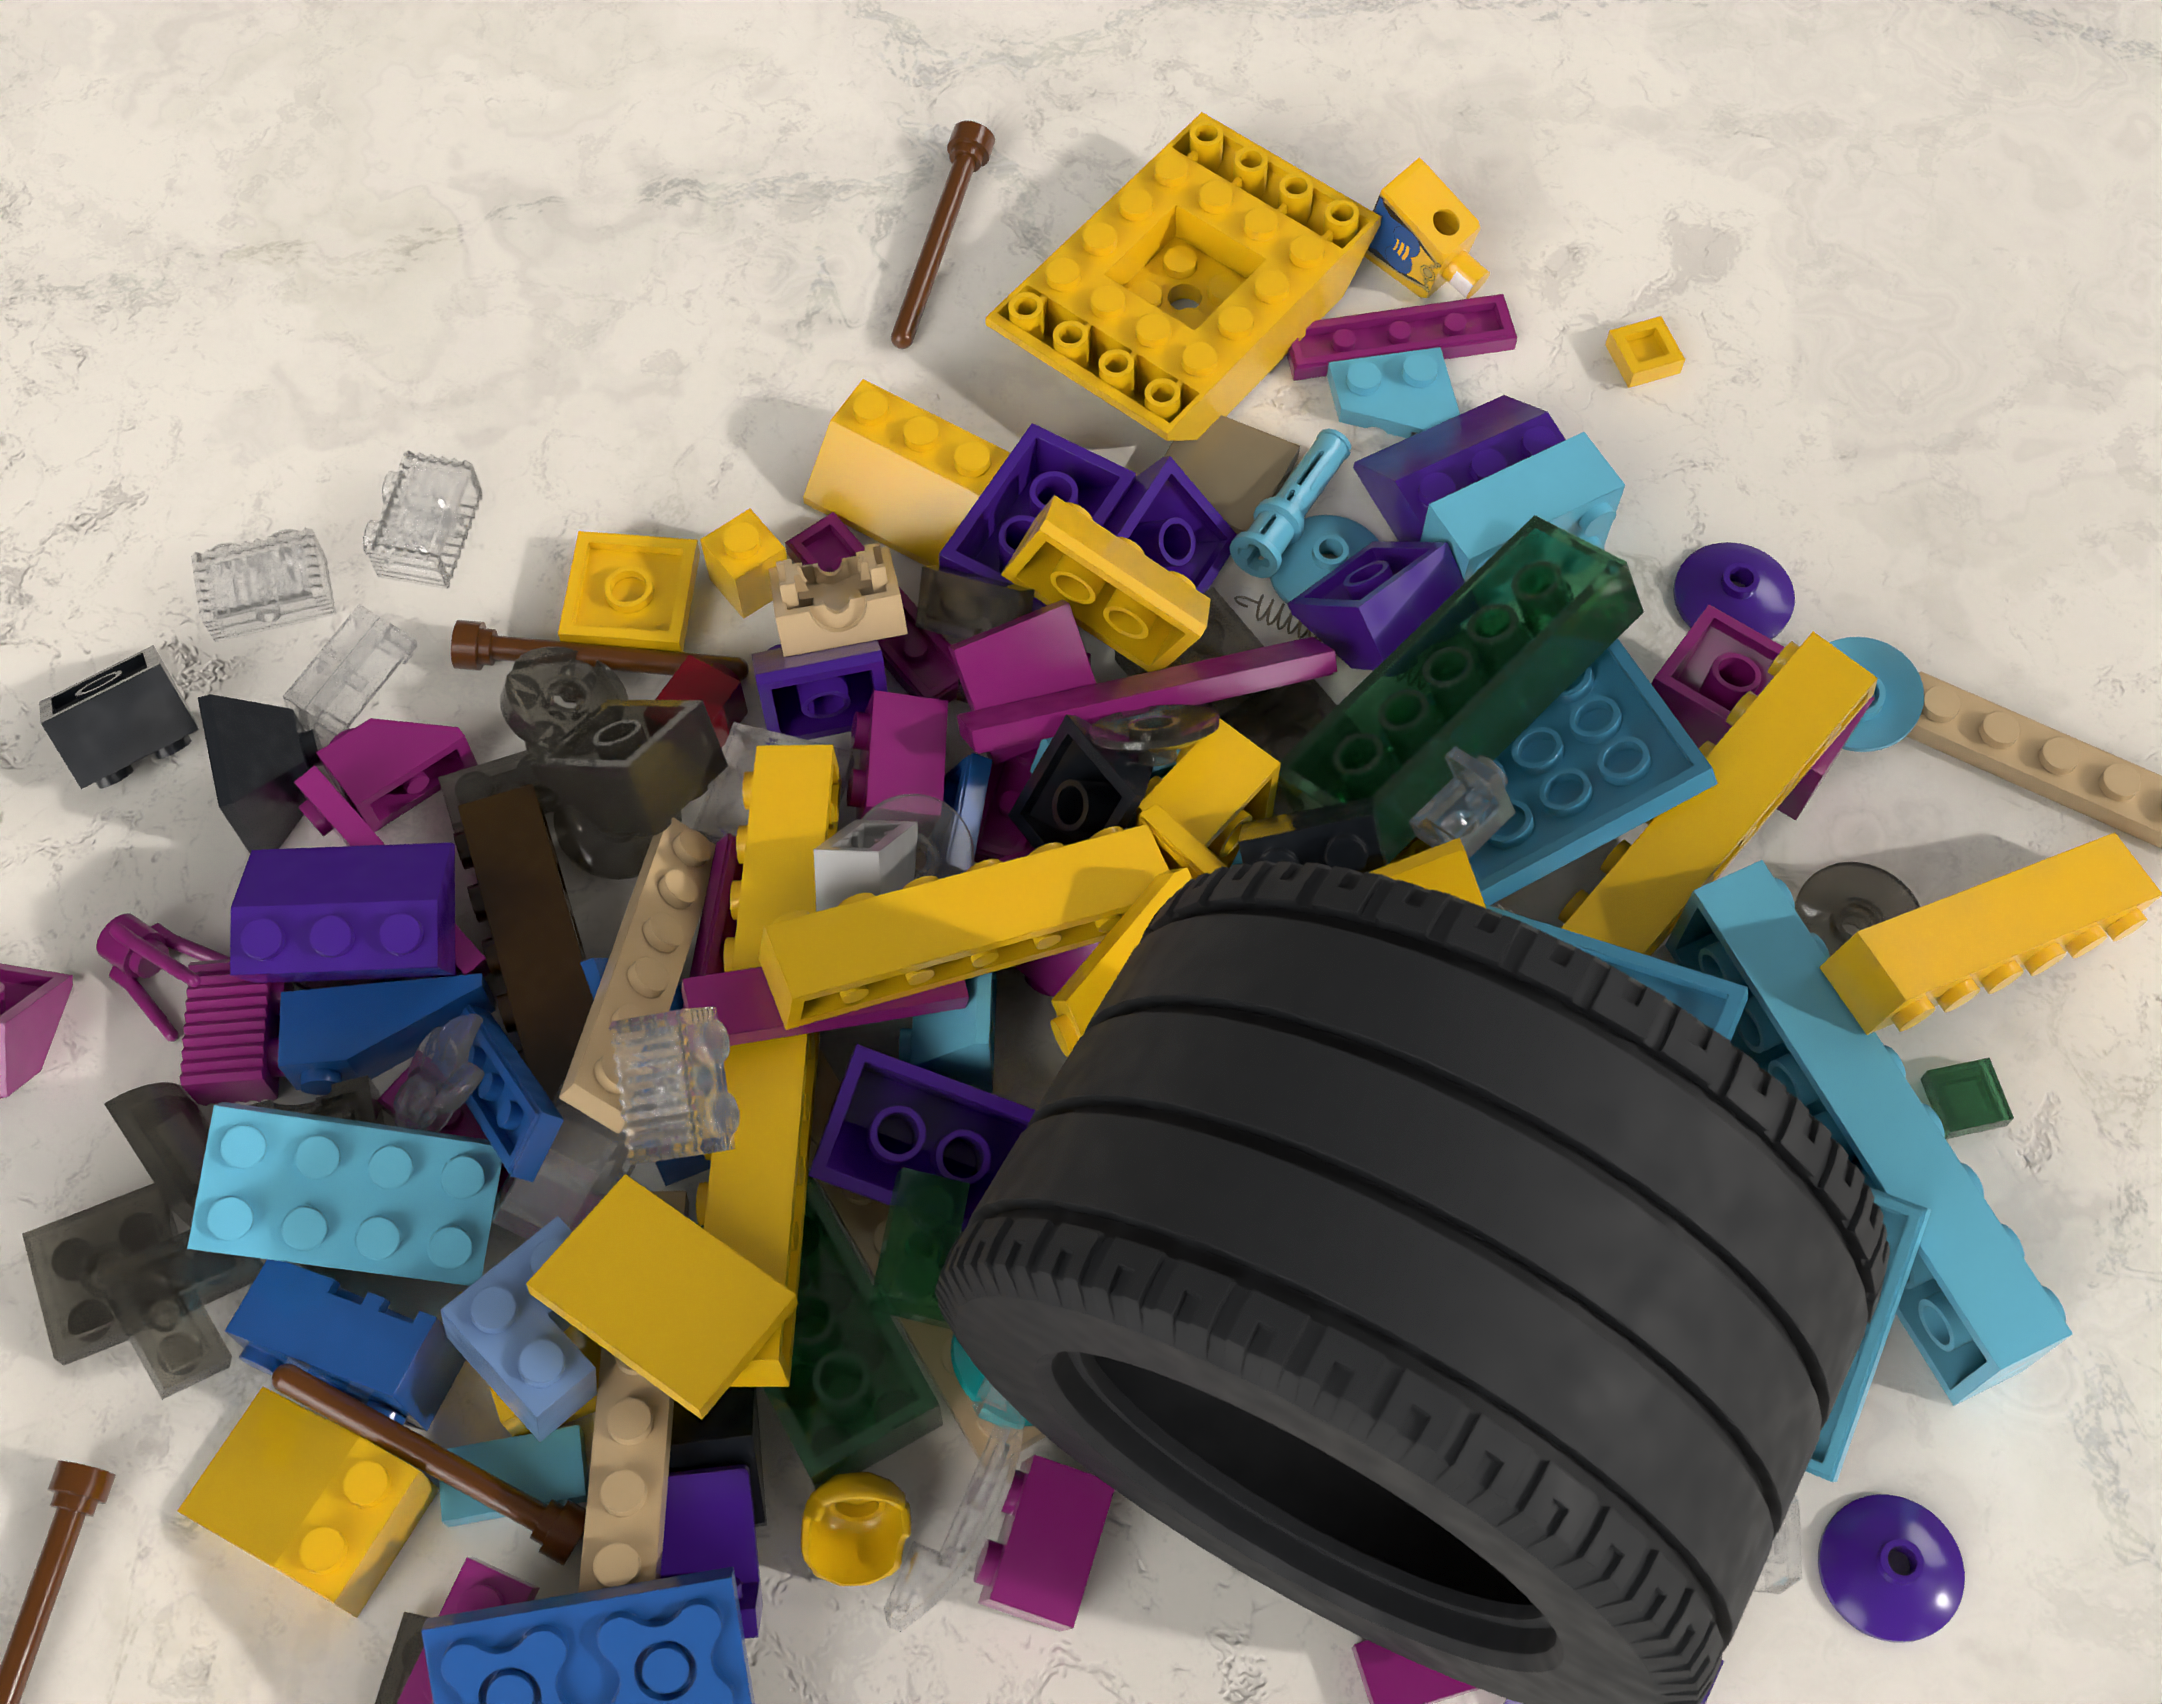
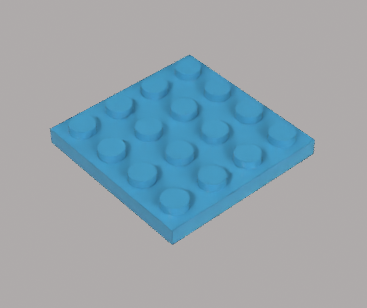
M1596 608L1374 727L1381 743L1440 842L1443 844L1460 838L1484 903L1489 906L1718 784L1712 766Z

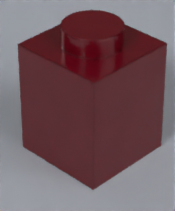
M691 655L687 656L646 710L657 742L705 768H708L748 713L742 684L738 676L720 663L712 662L708 665Z

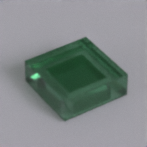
M1990 1058L1927 1070L1920 1078L1930 1106L1942 1122L1945 1139L2005 1127L2014 1119Z

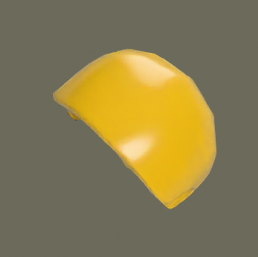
M870 1472L836 1474L813 1491L806 1502L802 1514L800 1545L802 1558L813 1574L838 1586H865L893 1575L902 1564L904 1545L907 1537L911 1536L910 1504L906 1500L905 1493L890 1479Z

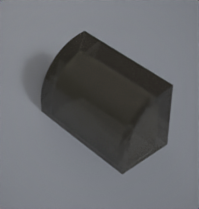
M171 1082L153 1083L137 1087L104 1103L169 1207L191 1228L210 1129V1123L198 1104L180 1084Z

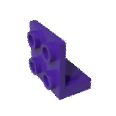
M740 1464L669 1472L660 1579L733 1566L745 1639L759 1637L763 1600L749 1467Z

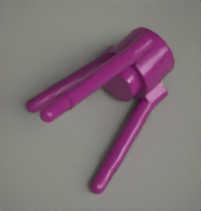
M131 913L121 914L112 919L101 931L96 944L98 955L113 965L109 978L129 993L153 1025L159 1029L168 1041L174 1042L179 1037L178 1031L138 982L139 976L150 978L163 969L189 986L197 987L201 982L200 976L169 956L168 947L200 961L230 959V957L178 936L160 923L149 926Z

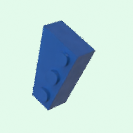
M267 1259L225 1329V1332L244 1348L239 1359L269 1375H272L274 1370L282 1364H293L398 1423L404 1425L407 1422L427 1431L466 1361L464 1356L446 1337L442 1322L436 1316L419 1311L415 1320L388 1309L391 1302L384 1297L368 1292L366 1297L363 1298L340 1288V1283L335 1279L288 1262Z

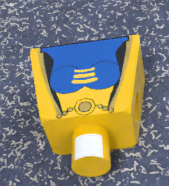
M1419 157L1381 190L1373 212L1381 216V225L1364 257L1420 298H1429L1443 284L1448 282L1466 299H1469L1482 287L1490 275V272L1469 254L1481 229L1479 221Z

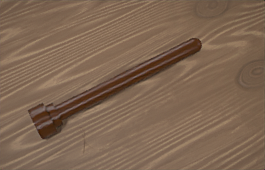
M974 121L958 122L950 136L947 151L950 155L949 159L952 166L891 334V341L898 349H906L913 343L973 172L985 166L990 159L995 144V137L987 127Z
M457 620L451 639V661L456 669L480 671L484 665L493 666L496 660L673 676L687 656L691 655L708 665L712 662H717L728 667L738 676L740 681L744 680L749 674L748 663L739 657L498 636L496 629H488L484 622Z
M282 1364L274 1370L272 1384L277 1391L533 1531L530 1539L541 1545L539 1553L563 1566L567 1562L584 1532L586 1509L569 1499L565 1505L553 1499L547 1505L293 1364Z
M59 1460L57 1462L48 1487L49 1491L54 1492L50 1506L56 1508V1512L0 1665V1704H20L86 1516H94L98 1504H106L116 1476L111 1472L69 1461Z

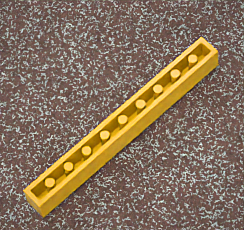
M833 745L756 746L754 771H745L742 782L744 808L749 810L748 825H739L737 829V859L739 864H743L742 880H733L730 889L731 916L733 920H737L736 936L727 937L725 940L723 956L725 972L762 967L758 957L765 925L771 924L781 915L791 911L805 910L809 913L816 912L814 849L838 831L842 779ZM820 1032L723 1047L722 1056H714L712 1058L710 1087L712 1096L718 1098L716 1118L706 1119L703 1131L704 1156L706 1160H711L709 1182H700L696 1193V1217L698 1224L704 1225V1230L797 1294V1296ZM796 1308L730 1387H790Z

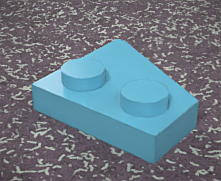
M1441 347L1335 361L1328 364L1327 379L1339 422L1362 428L1377 427L1383 429L1387 434L1409 438L1412 432L1420 433L1460 415Z

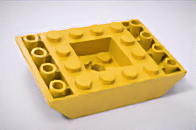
M1201 112L985 317L986 325L1166 441L1197 440L1221 415L1226 417L1288 354L1291 344L1297 338L1300 341L1306 335V329L1314 321L1321 320L1343 298L1381 225V216ZM1180 299H1190L1199 305L1195 308L1178 310L1171 304Z

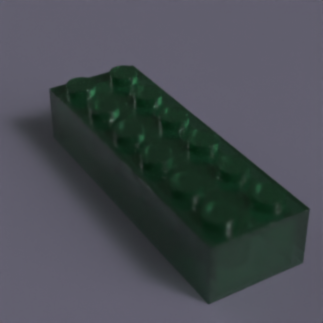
M1534 515L1279 761L1281 765L1278 785L1293 812L1373 797L1387 864H1389L1644 613L1627 562Z

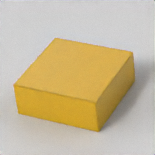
M1662 316L1609 330L1605 346L1628 388L1681 373L1685 357Z

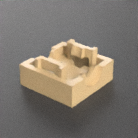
M880 543L864 545L865 551L856 552V556L842 558L840 567L833 572L821 570L818 563L804 566L802 562L792 564L791 559L777 561V567L769 568L774 613L783 657L908 634L901 594L889 546L880 548Z

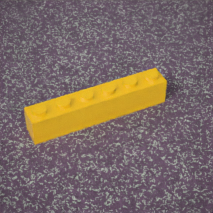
M1814 631L1801 646L1791 641L1769 667L1768 673L1774 678L1758 696L1752 691L1747 692L1729 713L1726 722L1732 727L1715 746L1708 740L1699 748L1712 766L1718 784L1645 822L1648 826L1632 845L1625 839L1622 840L1602 863L1600 870L1606 876L1590 894L1581 889L1563 908L1558 916V919L1564 923L1561 928L1652 956L1673 931L1693 890L1715 881L1874 695L1878 678Z
M1148 824L1126 830L1119 826L1109 827L1097 832L1089 840L1066 846L1058 842L1045 844L1033 850L1028 856L1006 862H1001L999 859L984 860L961 874L942 879L936 876L920 877L909 882L900 890L874 896L872 893L856 894L843 900L836 907L814 913H809L805 910L788 912L775 919L771 924L764 926L758 958L785 1030L1101 942L1154 878L1169 869Z
M2114 832L1857 931L1819 968L1866 1035L1892 1024H1895L1897 1029L1902 1032L1930 1016L1936 1010L1935 1006L1940 1005L1945 1013L1950 1012L1976 996L1980 992L1981 987H1984L1988 994L1995 993L2018 979L2024 973V969L2031 976H2035L2063 959L2067 951L2075 959L2100 945L2108 937L2107 934L2113 942L2128 936L2147 922L2148 919L2142 911L2160 898L2162 892Z

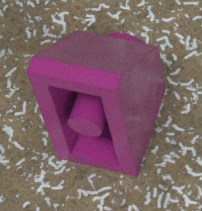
M374 718L368 719L356 728L340 732L331 740L329 745L316 752L334 785L374 832L478 766L465 735L458 727Z

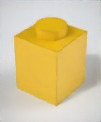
M749 508L700 539L709 579L743 619L773 601L769 568L777 567V561L787 560L785 547L752 509Z

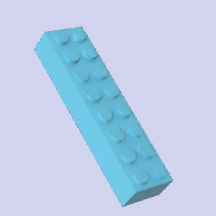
M1760 860L1693 890L1665 946L1677 965L1747 987L1748 1000L1730 1044L1746 1053L1758 1063L1760 1068L1787 1087L1786 1091L1798 1098L1809 1109V1114L1818 1119L1832 1133L1831 1138L1843 1147L1848 1154L1847 1159L1856 1165L1864 1175L1865 1184L1870 1188L1932 1210L1896 1315L1953 1406L2023 1372L2070 1337L2073 1333L2066 1324V1315L2061 1302L2050 1289L2041 1286L2024 1260V1249L2019 1238L2011 1228L1999 1222L1984 1199V1190L1979 1177L1971 1167L1959 1161L1944 1138L1945 1133L1940 1118L1929 1105L1921 1103L1906 1080L1905 1068L1898 1054L1891 1047L1883 1045L1876 1032L1866 1035L1819 968L1830 957L1829 951L1823 940L1817 934L1810 933L1795 910L1793 896L1787 885L1781 879L1774 878L1763 860Z

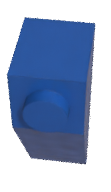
M482 973L281 992L278 1067L296 1090H301L311 1095L334 1094L339 1092L342 1086L364 1084L450 1037L464 1008L468 1004L489 1010L490 1013L495 1012L496 999Z

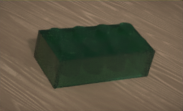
M808 1177L790 1387H761L816 1490L833 1475L861 1472L939 1428L943 1425L939 1402L815 1180Z

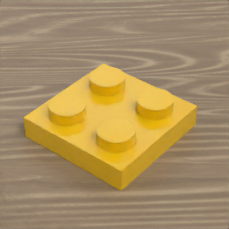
M578 531L558 629L560 641L683 652L700 558L698 540Z

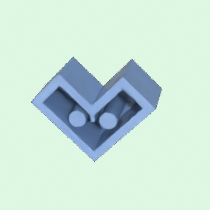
M559 1216L554 1218L441 1309L448 1340L539 1442L544 1440L597 1395L595 1366L563 1332L572 1324L533 1297L526 1285L528 1280L572 1233V1230Z

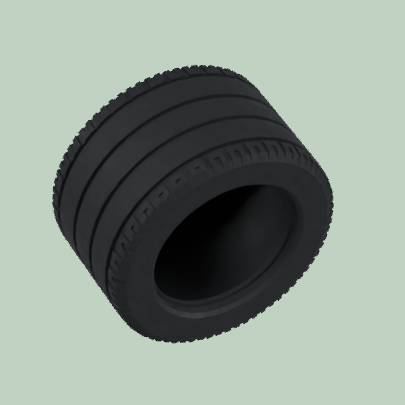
M1262 861L1255 862L1253 866L1248 864H1237L1231 868L1223 866L1215 869L1212 873H1205L1199 875L1196 879H1190L1156 912L1144 931L1140 943L1133 949L1088 1023L1083 1036L1075 1044L1033 1113L1026 1130L1019 1136L972 1213L967 1228L964 1232L961 1231L950 1249L940 1273L935 1294L938 1298V1305L942 1316L974 1365L1026 1420L1100 1480L1171 1529L1245 1575L1300 1606L1413 1662L1460 1682L1522 1704H1701L1714 1682L1721 1666L1722 1654L1732 1641L1772 1549L1773 1539L1782 1526L1819 1441L1820 1432L1829 1418L1863 1340L1867 1323H1870L1879 1303L1890 1255L1889 1242L1886 1241L1887 1230L1886 1225L1883 1223V1213L1880 1207L1873 1202L1874 1195L1870 1187L1864 1183V1175L1856 1165L1847 1159L1848 1154L1837 1141L1831 1138L1832 1133L1818 1119L1809 1114V1109L1798 1098L1786 1091L1787 1087L1760 1068L1758 1063L1746 1053L1730 1044V1040L1699 1021L1662 994L1601 959L1537 928L1448 893L1434 889L1429 890L1416 884L1399 879L1395 880L1381 874L1370 872L1363 874L1352 869L1336 866L1332 868L1320 863L1300 865L1294 862H1278L1276 864Z

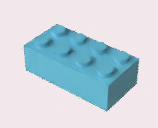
M221 1102L213 1107L187 1249L471 1286L482 1277L502 1161L487 1139Z

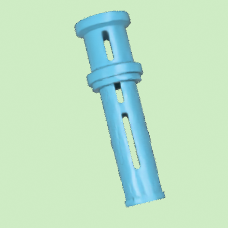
M1330 428L1320 431L1315 442L1297 467L1294 468L1292 474L1277 495L1264 499L1258 504L1253 514L1254 522L1247 531L1236 535L1230 545L1231 557L1243 571L1258 578H1270L1276 574L1282 563L1281 555L1288 545L1299 541L1304 533L1305 515L1319 495L1322 494L1343 461L1351 453V444L1344 434ZM1260 555L1264 557L1263 560L1258 559Z

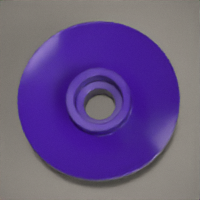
M1716 543L1698 549L1682 563L1674 581L1673 595L1676 608L1690 628L1706 607L1711 605L1772 640L1786 627L1795 606L1793 584L1784 568L1767 553L1741 543ZM1731 581L1741 583L1745 587H1738Z
M1887 1494L1869 1495L1854 1500L1840 1509L1830 1519L1820 1539L1818 1570L1824 1591L1836 1611L1850 1625L1868 1636L1894 1643L1914 1642L1924 1639L1942 1629L1954 1616L1961 1603L1965 1585V1571L1958 1545L1941 1520L1931 1511L1914 1501ZM1891 1550L1899 1551L1907 1557L1910 1564L1908 1575H1900L1892 1570L1888 1562V1554Z

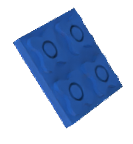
M733 1566L426 1618L421 1630L434 1704H755Z

